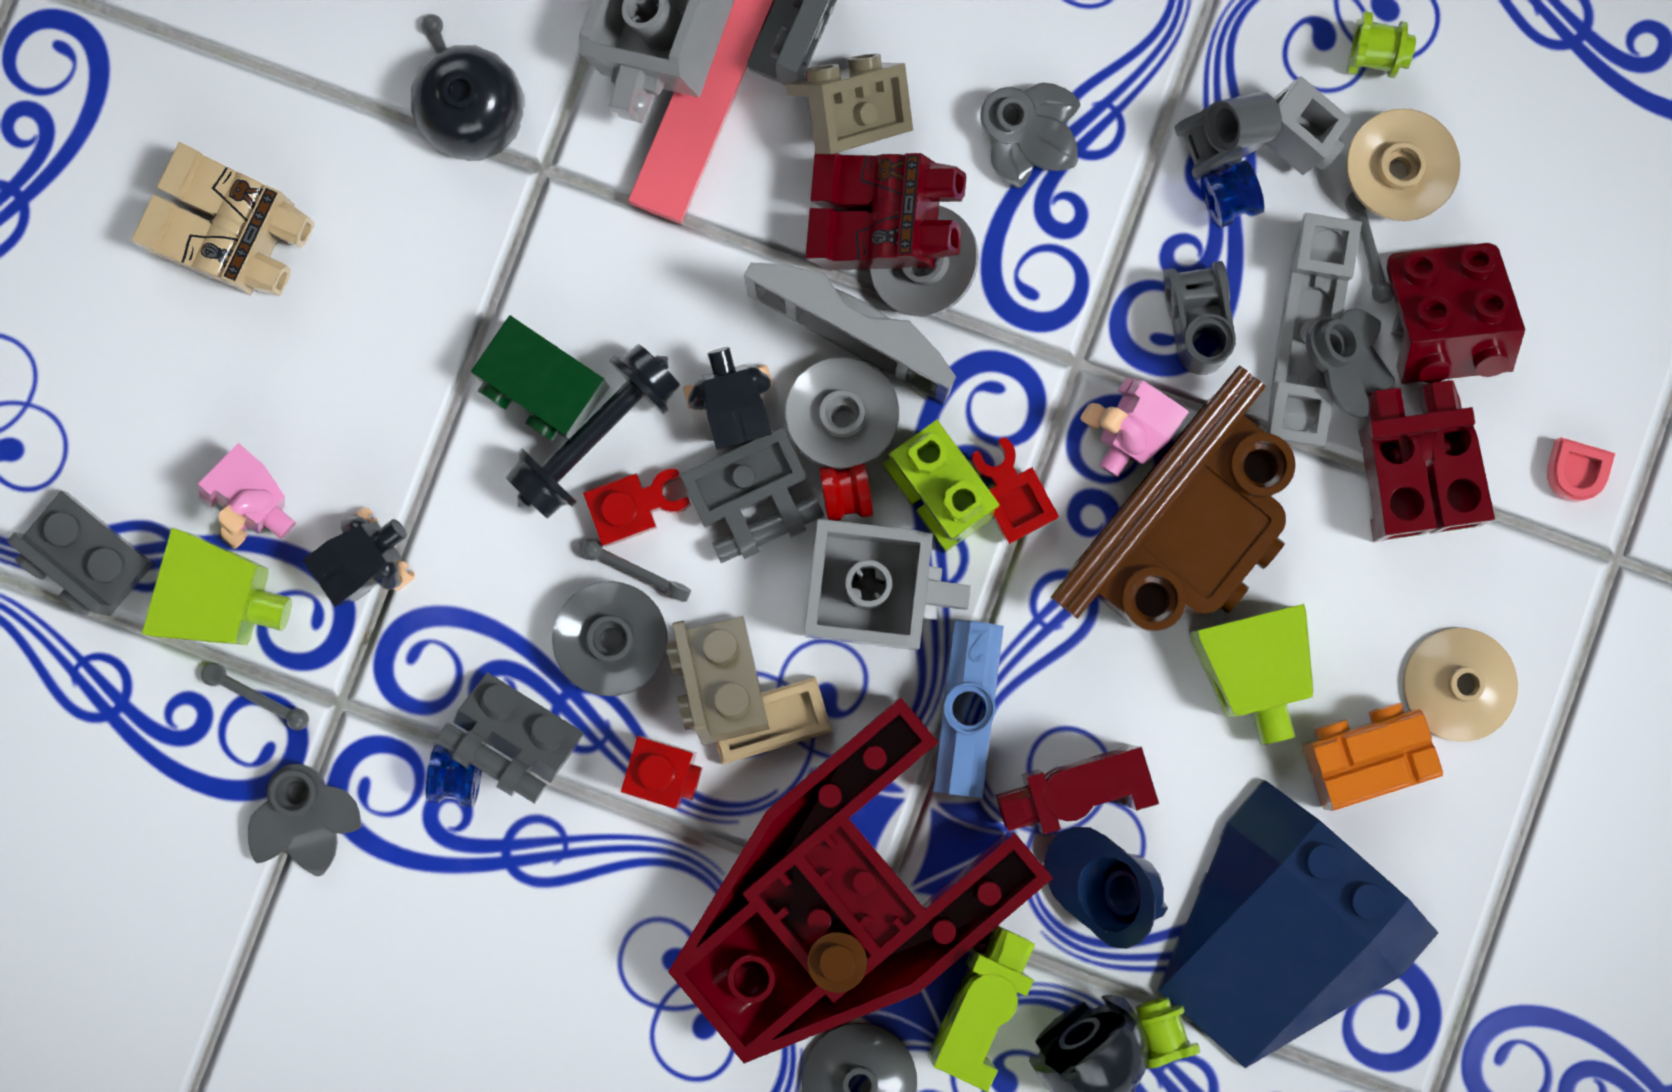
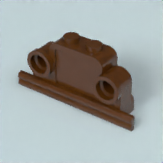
M1240 365L1233 371L1220 389L1201 407L1066 573L1067 577L1050 596L1053 601L1074 618L1078 619L1093 599L1097 597L1130 625L1146 631L1167 629L1174 625L1183 613L1192 616H1202L1221 608L1228 614L1240 602L1249 589V586L1242 582L1256 564L1265 569L1285 545V542L1278 537L1284 530L1286 514L1282 505L1272 495L1279 493L1289 485L1296 467L1294 453L1286 441L1277 435L1265 433L1244 416L1245 412L1266 388L1260 380L1252 376L1249 371Z

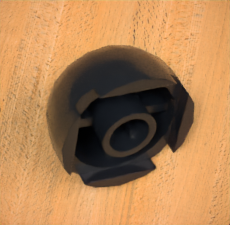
M453 45L434 53L419 68L411 87V113L420 134L439 153L457 159L481 161L501 153L516 138L521 127L520 122L523 117V106L525 108V95L514 70L499 55L476 45Z
M1111 994L1101 996L1106 1005L1098 1006L1091 1010L1085 1001L1079 1003L1055 1018L1039 1034L1035 1043L1040 1049V1053L1037 1058L1030 1054L1029 1062L1050 1092H1135L1149 1065V1039L1141 1021L1124 997Z

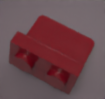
M1480 243L1399 252L1388 257L1386 271L1404 329L1396 365L1401 384L1416 382L1433 383L1445 379L1470 376L1492 377L1505 372H1513L1526 329L1500 250L1496 245Z

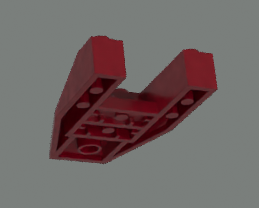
M901 697L765 812L668 971L744 1064L920 993L1053 879L1017 834L1009 831L925 903L921 904L849 819L939 743ZM844 932L850 934L862 944L866 952V973L861 982L849 991L841 993L826 991L820 988L809 974L807 965L809 951L814 942L827 933Z

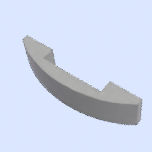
M1304 213L1282 311L1269 405L1268 433L1277 435L1284 441L1326 447L1333 399L1327 390L1324 373L1313 364L1308 355L1305 342L1306 333L1314 322L1327 317L1338 319L1343 314L1348 281L1354 275L1362 226L1361 221L1312 213Z

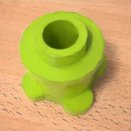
M1364 11L1362 18L1357 20L1354 29L1347 73L1357 74L1359 67H1367L1387 71L1389 78H1395L1399 68L1409 69L1415 51L1416 36L1408 34L1407 22L1401 21L1398 26L1372 22L1373 12Z
M1163 997L1135 1007L1138 1014L1137 1017L1141 1021L1149 1039V1065L1147 1069L1157 1068L1201 1052L1198 1043H1191L1187 1039L1180 1017L1185 1012L1183 1005L1171 1006L1169 997Z

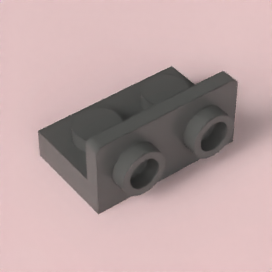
M775 0L748 60L749 70L785 86L787 83L803 79L805 69L810 64L837 0Z
M62 490L25 534L14 532L7 540L12 547L20 552L15 561L40 580H44L48 575L63 588L59 597L83 616H88L90 612L111 616L155 564L70 493Z

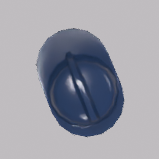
M1074 826L1059 832L1049 843L1044 859V867L1053 877L1048 882L1052 895L1065 910L1110 947L1128 949L1140 944L1151 932L1154 921L1163 917L1168 910V906L1164 902V886L1161 876L1154 865L1140 855L1127 853L1106 835L1090 827Z

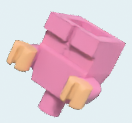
M1126 377L1118 390L1123 396L1117 408L1108 407L1106 409L1100 404L1090 403L1080 417L1081 421L1094 429H1098L1100 426L1103 428L1104 431L1100 441L1110 448L1099 466L1116 477H1119L1129 460L1145 464L1171 441L1189 412L1144 380Z
M239 443L198 483L199 496L211 508L216 503L224 508L219 513V523L222 526L221 538L232 549L239 547L246 539L247 532L245 530L248 528L259 534L266 526L279 539H282L296 524L282 510L285 507V496L266 467Z

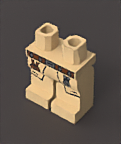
M178 142L156 188L173 201L211 217L212 220L210 222L153 194L131 241L151 254L235 287L249 295H252L255 289L259 292L280 296L290 278L291 268L270 258L278 239L302 248L314 228V222L294 207L295 204L282 192L236 172L204 156L199 151Z

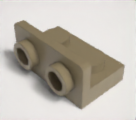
M876 53L857 55L847 58V68L840 69L838 64L810 67L805 69V79L786 84L788 96H808L816 154H834L913 131L905 63H882L881 54Z
M744 616L687 629L684 620L673 622L676 640L667 642L666 648L673 675L683 674L687 694L677 696L685 730L695 728L702 745L770 729Z

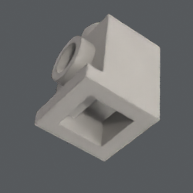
M1300 76L1274 97L1280 107L1282 125L1278 136L1266 145L1299 173L1304 175L1315 166L1324 170L1335 160L1345 146L1339 138L1352 119L1306 79Z

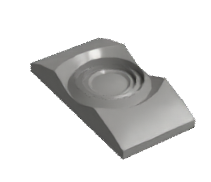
M750 263L744 273L747 295L944 405L952 390L956 376L940 352L910 320L890 319L867 303L834 288L823 272L784 264Z

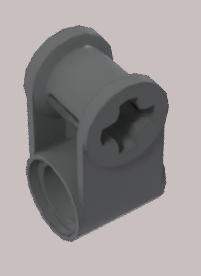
M1260 91L1214 102L1201 112L1177 123L1174 126L1177 136L1184 137L1195 165L1191 171L1194 180L1209 178L1238 165L1242 158L1273 141L1280 132L1282 115L1276 100L1269 93Z
M1223 261L1212 262L1210 268L1178 273L1175 268L1164 269L1165 301L1169 316L1172 319L1179 361L1187 371L1193 374L1208 375L1214 373L1223 366L1236 345V334L1230 308V287ZM1199 333H1207L1213 336L1219 345V355L1206 357L1199 354L1194 348L1193 336Z

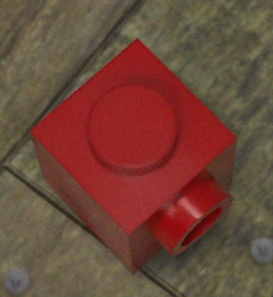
M637 736L620 792L673 809L680 808L683 798L693 800L703 767L694 765L697 752L649 737Z

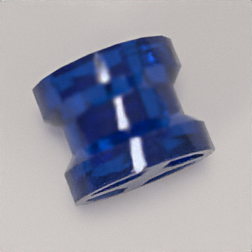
M1243 160L1233 164L1230 171L1222 175L1213 171L1201 176V190L1207 210L1214 224L1219 229L1231 225L1235 217L1242 214L1253 217L1264 213L1265 205L1262 189L1248 161Z
M434 745L426 777L425 794L427 802L439 803L443 799L449 798L456 799L461 806L474 807L479 794L482 771L472 764L469 768H465L452 759L454 753L441 745Z

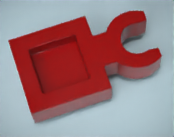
M1002 437L997 441L1004 457L1000 465L989 466L984 462L979 451L972 453L971 462L974 470L981 477L991 479L994 485L989 491L1000 505L995 509L992 518L1008 546L1057 520L1059 515L1033 467L1017 474L1013 467L1016 459L1014 446L1006 437Z
M678 469L661 471L655 476L652 484L645 488L642 487L639 476L635 473L583 493L604 548L657 529L653 512L663 510L664 512L675 514L683 512L691 506L688 496L677 501H669L663 495V489L668 482L681 478Z

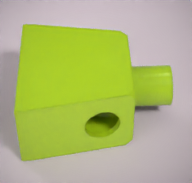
M171 528L142 634L166 639L248 645L255 624L279 631L284 630L291 613L292 599L264 591L269 568L195 534Z
M1304 604L1189 633L1191 642L1226 717H1237L1253 713L1261 745L1295 737L1287 704L1312 698L1314 692L1307 614Z

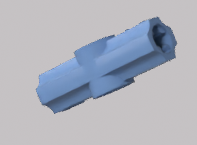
M954 620L945 694L941 704L942 718L933 792L983 798L991 726L996 713L995 694L1004 629L1002 625L965 620ZM963 692L976 694L981 699L984 707L982 718L970 726L961 724L953 715V702Z

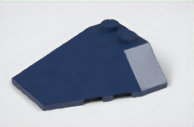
M1262 780L1225 823L1219 838L1218 848L1208 872H1205L1198 889L1200 890L1187 923H1184L1157 991L1164 997H1169L1170 1002L1174 1006L1183 1005L1185 1010L1183 1014L1239 1064L1247 1068L1400 978L1439 932L1406 895L1322 821L1269 782Z

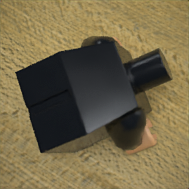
M723 347L708 352L713 373L703 375L702 380H699L693 386L691 384L684 386L683 391L688 408L694 410L705 409L716 450L772 435L764 403L760 394L769 390L773 385L768 366L763 364L758 365V368L747 367L746 364L735 367L730 347Z
M363 507L354 515L345 517L341 521L342 534L326 541L303 559V562L316 581H318L334 607L359 600L377 584L383 589L399 591L415 578L413 571L407 572L408 563L400 561L402 557L394 547L407 537V532L399 521L392 519L380 527L376 517L374 519L369 517L373 512L369 508Z

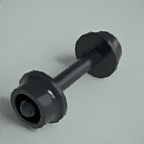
M640 344L636 345L623 357L613 356L609 360L610 363L627 380L616 393L542 467L523 448L517 452L519 461L505 478L520 492L517 495L518 507L530 508L533 505L548 519L562 506L570 505L573 507L577 503L558 482L643 397L663 415L669 410L667 401L679 388L680 383L667 370L669 368L668 356L656 355L654 357Z

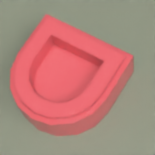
M1562 437L1555 439L1547 466V480L1550 488L1558 497L1570 502H1580L1596 497L1603 491L1609 479L1615 453Z

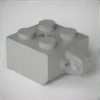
M592 0L579 35L580 54L602 75L611 77V82L615 85L609 104L611 110L616 112L622 119L642 123L654 95H660L663 89L700 98L734 0Z
M817 519L804 637L918 651L920 649L923 619L937 620L938 607L967 610L971 585L942 582V568L929 566L933 533ZM862 571L875 572V581L884 584V593L880 595L875 592L873 596L875 600L873 601L862 600L861 590L852 588L853 578L856 576L861 580L863 576Z

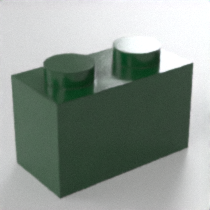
M511 315L508 316L470 371L478 380L483 382L478 389L480 394L504 410L512 402L530 415L524 423L551 442L554 441L558 434L569 440L584 425L610 387L603 377Z

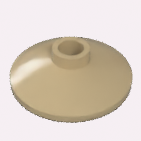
M1393 109L1374 116L1357 131L1347 152L1346 172L1353 193L1368 210L1380 217L1393 221L1418 220L1437 211L1453 194L1460 176V155L1453 136L1437 119L1418 110ZM1390 162H1402L1407 168L1406 178L1398 179L1394 177L1389 170Z
M1452 628L1429 636L1415 648L1404 670L1403 692L1409 710H1422L1431 734L1449 741L1468 742L1492 734L1505 723L1516 703L1518 678L1511 657L1495 639L1477 630ZM1464 673L1469 674L1475 682L1473 692L1467 696L1463 695L1457 687L1458 678Z

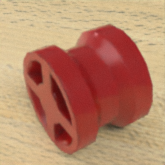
M865 463L843 470H835L831 467L819 468L827 520L840 521L844 515L855 513L861 518L873 516Z

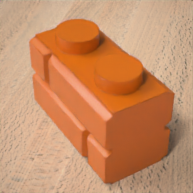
M1402 702L1369 711L1368 714L1371 722L1354 728H1350L1347 719L1314 729L1316 740L1303 743L1302 749L1310 773L1313 776L1320 804L1324 810H1338L1443 776V769L1436 748L1432 743V736L1425 715L1421 709L1404 711Z

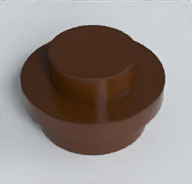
M844 932L827 933L818 938L812 945L807 960L808 971L813 981L820 988L833 993L846 992L857 986L863 979L867 969L866 952L862 944L850 934Z

